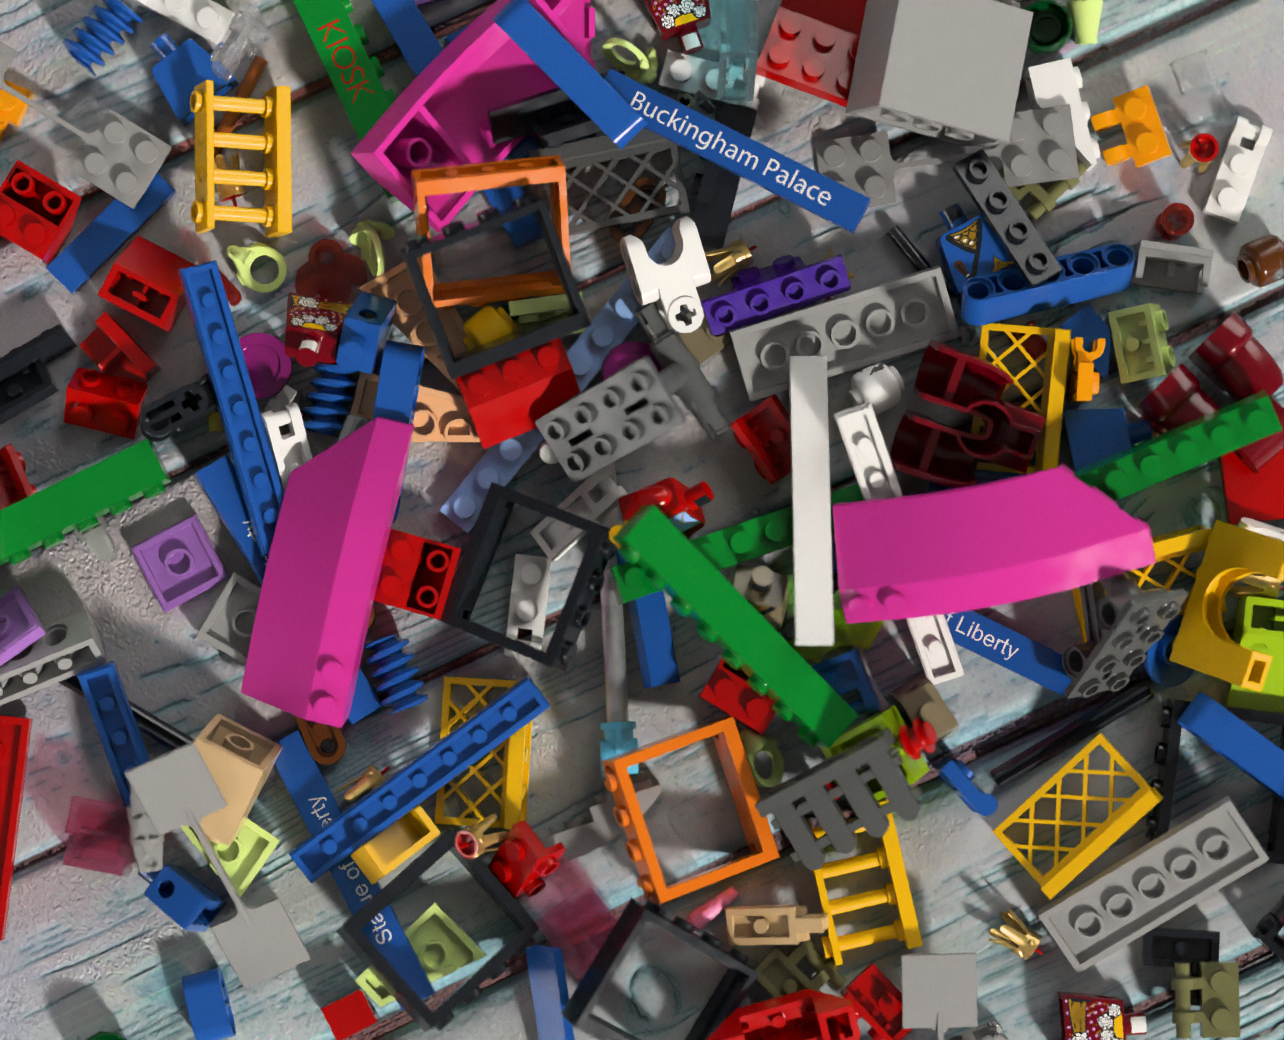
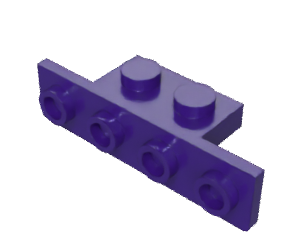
M839 254L807 266L800 256L786 255L775 259L772 265L764 268L750 267L740 271L737 277L730 279L733 287L732 291L701 301L712 335L715 336L849 291L851 285L842 255Z

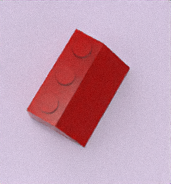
M560 337L455 378L483 450L537 429L536 420L580 393L574 371Z

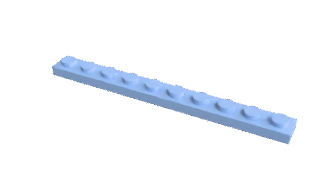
M668 226L647 252L649 258L656 264L667 261L673 254L675 241L671 227ZM629 276L593 319L591 325L584 330L566 353L580 392H584L600 372L603 360L608 352L615 346L623 343L638 325L639 321L633 314L649 305L641 306L638 303ZM538 428L490 447L439 511L469 534L476 524L491 483L493 482L504 487L509 485L545 440Z

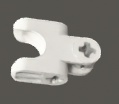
M688 216L675 221L672 226L675 241L673 254L667 261L656 264L649 258L645 245L640 239L632 235L623 237L619 244L638 303L643 306L655 302L658 312L669 329H674L681 333H691L698 329L702 324L704 314L696 287L710 283L711 274L695 222ZM680 307L687 309V313L682 315V320L676 319L675 316L680 313Z

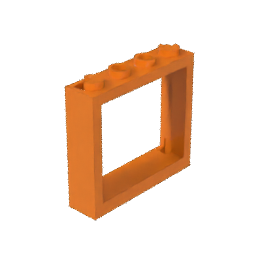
M559 155L411 170L416 235L427 234L428 238H430L427 196L549 183L551 219L571 269L565 165ZM431 253L418 257L419 267L435 308L443 307L444 311L450 310L457 305L468 304L472 307H483L492 301L505 300L510 302L524 300L527 297H546L564 293L555 266L552 271L433 284Z
M733 716L716 718L602 760L603 772L606 778L603 783L609 792L612 791L616 806L613 807L614 816L618 825L624 827L628 839L625 842V849L631 862L636 863L640 876L637 878V885L639 888H642L645 898L654 903H664L780 857L767 817L762 818L755 807L760 796ZM712 736L751 854L666 886L627 767Z

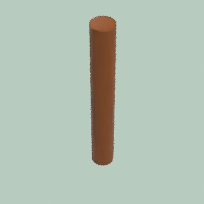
M255 55L234 97L250 98L268 64L266 60ZM226 111L216 132L232 133L242 112ZM214 147V158L221 154L224 149L223 147Z

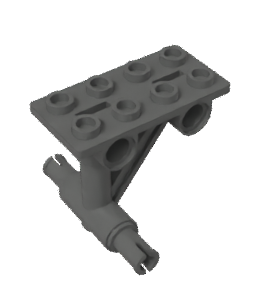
M654 302L633 315L638 319L651 340L649 349L662 370L658 373L649 357H644L641 360L638 359L617 371L603 382L568 399L535 422L572 483L581 481L683 424L686 421V416L672 395L675 392L686 409L690 410L691 413H696L710 439L715 438L716 435L718 436L730 428V425L726 422L713 401L716 398L715 392L702 373L699 361L690 353L678 332L668 328Z
M1138 517L1147 524V522L1143 518ZM1126 573L1080 586L1087 642L1067 646L1062 653L1063 668L1071 679L1070 684L1064 691L1068 699L1079 696L1087 698L1098 692L1107 690L1115 692L1125 687L1130 680L1129 676L1146 659L1145 653L1151 648L1153 643L1163 636V630L1169 621L1181 611L1180 606L1188 597L1185 589L1168 591L1163 587L1142 590L1133 578H1129Z

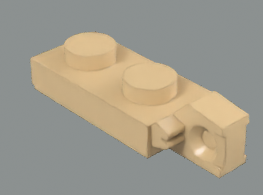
M799 904L728 906L725 908L729 946L799 944L801 941H809L810 933H823L825 929H829L828 913L808 914L807 906H799Z

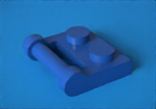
M858 648L811 666L838 695L856 688L859 689L862 698L848 703L858 715L866 712L871 715L881 711L879 698L872 687Z
M943 758L933 767L971 811L983 816H990L997 810L998 805L995 797L979 791L973 785L971 780L975 775L961 760L955 759L952 761L951 759Z

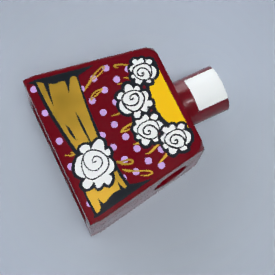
M640 0L662 41L678 37L683 54L693 53L704 47L698 29L707 27L711 23L708 0Z
M289 292L285 355L296 358L299 364L306 367L313 366L317 362L336 363L344 320L354 303Z
M1066 991L1058 992L1061 1040H1126V1036L1146 1034L1147 1027L1144 1012L1124 1013L1123 1000L1118 997Z

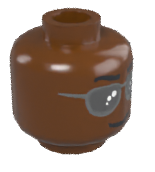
M1268 234L1247 242L1241 247L1239 256L1236 258V266L1242 280L1261 288L1284 279V242L1279 237Z

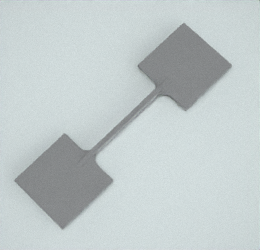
M0 41V89L5 90L84 140L85 148L71 171L130 208L135 209L173 147L109 109L97 130L92 133H85L5 83L4 73L16 56L17 51Z
M1070 104L1014 112L1009 142L998 144L994 149L985 151L988 157L996 156L1002 161L1005 183L1008 188L1079 178ZM887 131L815 141L819 173L870 198L871 202L868 208L897 204L894 187V176L897 171L957 162L975 153L898 163L891 158Z
M194 741L125 771L126 777L159 836L181 826L192 827L229 892L238 911L234 916L212 925L211 929L243 987H248L310 960L311 956L279 897L255 907L245 905L200 825L201 819L228 806Z
M976 953L901 955L903 1029L930 1028L936 1032L937 1040H944V1033L949 1028L978 1027Z

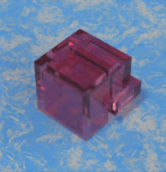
M76 795L72 796L64 832L70 835L63 865L118 876L131 873L135 853L130 842V824L126 809L128 806Z
M593 884L568 903L566 899H563L537 919L535 923L553 947L562 948L563 960L577 979L581 981L619 917Z

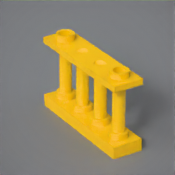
M205 80L198 84L190 95V110L194 112L195 200L191 205V220L195 223V232L205 233L214 229L215 220L262 223V226L265 227V237L279 238L292 233L290 87L275 86L264 92V96L261 99L213 95L212 80ZM214 110L260 114L264 118V132L262 135L214 132ZM214 147L261 150V153L265 154V168L262 172L214 169ZM214 183L261 186L262 190H265V205L262 208L214 205Z
M888 799L878 800V803H879L880 805H882V804L888 802L889 800H888ZM892 812L886 815L889 820V828L885 835L880 837L882 846L877 847L876 852L824 863L820 869L812 870L821 911L824 914L828 913L829 929H826L827 935L821 937L825 958L832 957L836 966L843 965L840 951L896 938L898 942L904 941L908 949L923 946ZM804 817L816 838L826 834L822 826L812 828L810 818ZM862 827L855 831V833L864 832L866 830L864 827ZM880 866L881 869L887 868L890 883L884 884L885 888L828 900L824 883L825 878ZM887 902L889 906L896 904L899 919L893 920V924L837 937L832 915Z

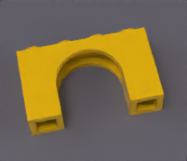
M1216 520L1214 528L1208 536L1207 548L1202 563L1196 571V581L1190 599L1185 604L1184 617L1178 634L1173 640L1169 661L1234 685L1261 692L1273 656L1242 646L1232 640L1223 625L1222 607L1229 589L1239 579L1247 575L1263 574L1284 581V541Z

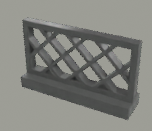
M645 128L622 150L605 135L565 143L557 148H540L529 151L530 158L559 155L565 165V171L575 169L572 175L566 173V190L573 183L589 193L578 211L567 204L568 211L575 215L568 225L569 236L690 212L677 145ZM670 150L673 163L665 175L648 165L654 153ZM647 154L643 161L636 157ZM629 158L639 165L629 182L612 172L617 162L621 159ZM611 162L607 168L601 165V163ZM593 165L603 172V175L593 189L576 179L583 167ZM644 169L661 179L650 197L633 186ZM673 171L675 172L677 183L669 179ZM608 176L625 186L614 204L597 193ZM543 183L535 184L537 196L540 195L547 205L545 196L550 198V192L544 189ZM667 183L679 192L681 204L665 207L654 199L664 184ZM629 190H632L647 201L639 213L628 214L618 207ZM594 197L611 208L603 220L595 222L583 215V212ZM651 204L658 208L655 210L647 211ZM550 205V207L548 208V211H549L550 215H551V205ZM615 211L622 215L620 217L611 218ZM579 218L586 222L585 224L575 225Z

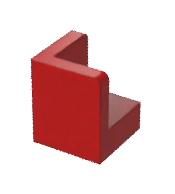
M361 989L340 999L337 998L321 1008L336 1040H343L377 1023L380 1019L378 1013L373 1012Z

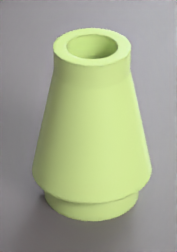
M1070 0V2H1067L1069 14L1073 22L1075 45L1097 43L1103 0Z

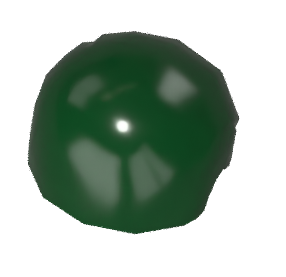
M1037 0L1023 8L1033 12L1027 49L1035 54L1050 55L1058 52L1066 45L1071 36L1073 22L1065 6L1054 0Z

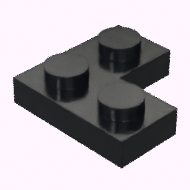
M1154 928L1143 935L1142 964L1146 966L1175 967V962H1188L1190 976H1199L1198 961H1219L1220 932ZM1199 989L1190 990V1005L1199 1006Z

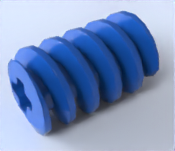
M103 0L106 9L94 5L92 11L97 19L85 16L82 20L87 31L75 27L73 33L77 42L68 38L63 40L70 56L93 76H96L91 67L92 63L102 67L106 65L101 56L102 52L114 56L115 51L110 43L112 41L121 45L125 43L120 32L122 30L130 34L135 32L130 24V20L143 23V20L121 0Z
M336 363L313 365V370L322 375V377L310 379V385L318 389V391L309 392L306 395V398L313 402L315 406L303 408V413L312 418L311 420L303 421L304 427L307 431L339 438L335 435V431L342 430L344 423L339 421L338 417L350 414L349 410L341 406L342 402L354 400L353 396L345 392V388L357 387V383L348 376L352 373H360V371L339 366Z
M397 634L373 641L363 647L364 651H375L367 659V663L380 666L371 675L373 679L385 680L376 690L378 693H389V696L381 702L383 707H394V710L388 715L420 705L429 698L428 694H416L415 691L424 683L423 680H411V676L418 672L419 668L418 666L406 665L414 657V653L402 652L401 649L410 641L409 638H397Z

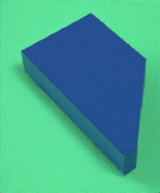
M1088 303L1058 328L1072 329L1071 339L1083 337V349L1089 353L1091 352L1093 340L1096 341L1097 338L1105 339L1104 352L1100 357L1093 360L1094 371L1099 372L1100 378L1103 379L1108 375L1111 330Z

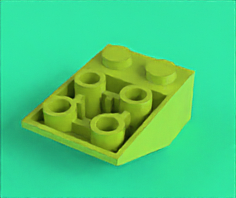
M1253 596L1238 597L1233 640L1242 646L1273 656L1261 692L1228 682L1226 706L1284 713V600Z

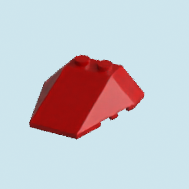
M806 989L737 1008L707 1040H860L861 1034L852 1000Z

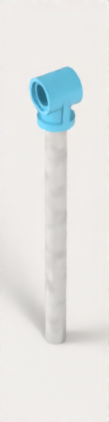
M613 462L607 467L614 474L613 480L616 483V465ZM601 488L595 492V496L599 501L606 495ZM618 507L611 510L598 524L608 528L619 524ZM615 545L613 550L616 553L612 559L608 560L603 573L604 584L600 590L607 723H600V730H604V740H600L602 777H605L602 760L638 748V739L634 738L633 729H637L636 721H629L623 604L618 605L607 573L609 568L621 564L618 548ZM639 763L627 767L629 775H639Z

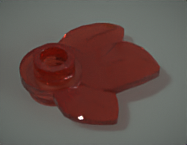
M322 239L312 245L308 254L309 261L298 269L295 278V288L297 294L310 296L320 294L322 298L348 302L351 295V284L357 285L367 282L366 268L357 256L344 253L343 248L336 241ZM327 251L332 252L334 255L333 261L330 264H323L320 259L321 255Z

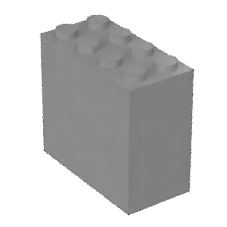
M867 0L845 113L971 149L1009 142L1033 12L1021 9V4L1012 0H999V2L995 0Z

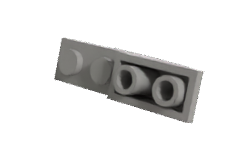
M651 779L632 784L642 815L652 806L662 792L660 783L652 785ZM612 791L594 797L596 804L589 806L593 818L592 821L586 822L585 816H581L564 822V830L551 834L550 827L534 833L545 848L561 842L566 848L564 852L567 861L596 850L625 831L624 827L618 825L614 816L613 807L616 806Z

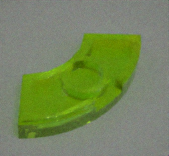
M843 608L834 609V643L832 646L795 645V637L788 643L798 653L819 663L826 653L840 646L855 645L868 650L884 621L846 624Z

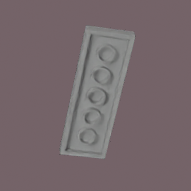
M934 266L729 331L750 402L789 390L790 356H827V378L926 348L931 340L942 343L960 337L940 266Z
M1226 796L1038 909L1037 914L1070 964L1079 974L1269 860V857L1229 796Z

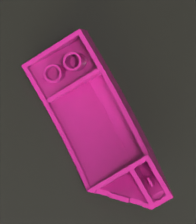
M497 0L459 34L400 94L351 152L373 180L414 213L411 170L502 161L526 135L494 144L492 142L487 111L490 108L559 87L492 20L511 0ZM527 0L595 69V60H591V38H595V8H591V0ZM475 191L427 196L429 225L436 231L442 232L441 228L452 221Z
M378 416L290 472L262 583L241 693L302 719L342 728L348 719L379 575L398 498L401 493L414 424Z
M1063 464L1060 467L1023 476L946 491L836 503L833 505L838 585L846 624L918 618L992 607L1073 589L1148 566L1156 561L1150 526L1138 517L1134 519L1118 508L1117 502L1096 487L1092 486L1090 488L1073 476V471Z

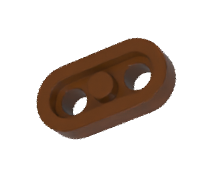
M646 177L636 181L633 186L643 193H653L659 181ZM664 186L655 198L663 206L666 202ZM629 190L618 207L628 214H635L640 212L645 203L642 202L640 196ZM651 204L647 211L655 210L658 208ZM615 211L611 218L620 217L622 215ZM655 219L632 223L635 228L630 234L623 233L620 226L609 227L611 237L619 244L621 239L628 235L635 236L641 240Z
M295 716L307 748L315 761L320 764L330 765L343 758L347 750V742L341 728ZM325 739L334 741L335 749L333 752L327 753L323 750L322 743Z

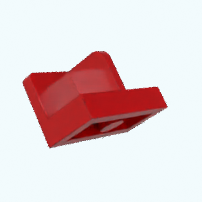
M104 312L95 321L98 327L80 343L82 350L98 365L97 367L105 374L130 378L146 384L161 370L158 364L107 312Z

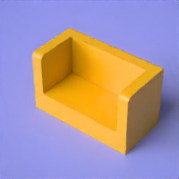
M418 804L350 856L373 885L441 834V832Z

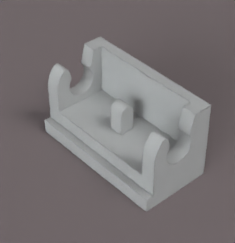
M1140 240L1135 245L1131 285L1203 294L1204 288L1208 287L1214 250Z

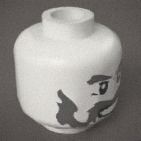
M878 362L852 376V390L848 391V397L853 407L871 402L875 416L901 402L905 386L894 366L888 367Z

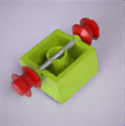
M893 705L847 728L830 748H820L826 759H829L888 727L895 738L890 753L892 756L897 753L900 754L903 763L898 766L909 785H911L930 770L921 754V749L928 753L934 752L937 734L929 722H923L920 718L913 720V728L910 729L904 723L896 706ZM865 763L858 767V770L861 773L870 767L868 763ZM877 778L866 782L877 801L887 796ZM836 780L826 784L828 789L838 785Z

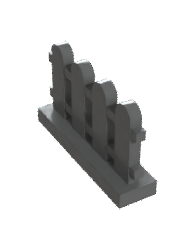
M888 727L760 796L755 804L756 809L762 818L773 813L775 818L770 823L775 830L780 827L783 829L795 849L790 854L794 862L801 860L806 868L818 870L826 860V853L823 848L831 843L838 852L848 854L857 845L858 839L855 831L864 827L870 836L878 838L885 835L889 828L887 814L896 810L898 815L906 821H912L918 817L921 811V803L918 798L922 797L923 793L919 786L912 789L898 765L903 763L900 754L891 755L890 749L895 742V738ZM868 763L870 768L860 773L858 767ZM874 778H877L890 800L882 805L878 803L866 783ZM836 780L838 785L828 789L826 784ZM843 794L858 816L850 822L847 821L835 801V798ZM804 796L806 802L797 806L795 800ZM811 811L814 812L826 832L825 835L816 838L803 816Z

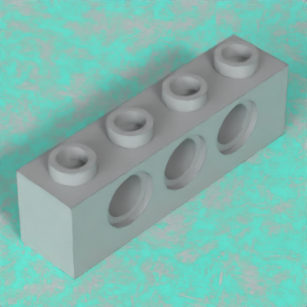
M86 609L44 626L43 628L46 632L44 636L0 666V706L77 675L80 671L107 662L101 633Z

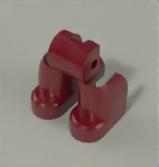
M1234 312L1189 355V359L1222 392H1227L1236 402L1266 390L1283 430L1232 451L1253 473H1258L1284 448V408L1271 397L1284 384V378L1274 358L1253 337L1252 328ZM1182 363L1135 408L1145 420L1150 419L1151 426L1160 435L1221 409L1200 388L1199 380Z
M931 340L924 352L913 388L914 393L917 397L976 415L986 421L980 435L934 421L929 416L907 409L896 430L889 456L894 469L949 487L963 488L976 485L977 479L974 475L979 459H984L1026 474L1047 417L1021 406L1000 400L1006 384L1012 385L1013 383L1009 374L1000 367L975 355Z

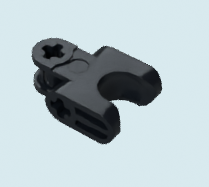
M208 373L198 381L185 385L147 405L141 413L140 429L142 435L146 439L153 441V443H162L198 424L211 414L219 412ZM189 399L191 403L197 401V410L193 412L190 407L184 409L185 400Z

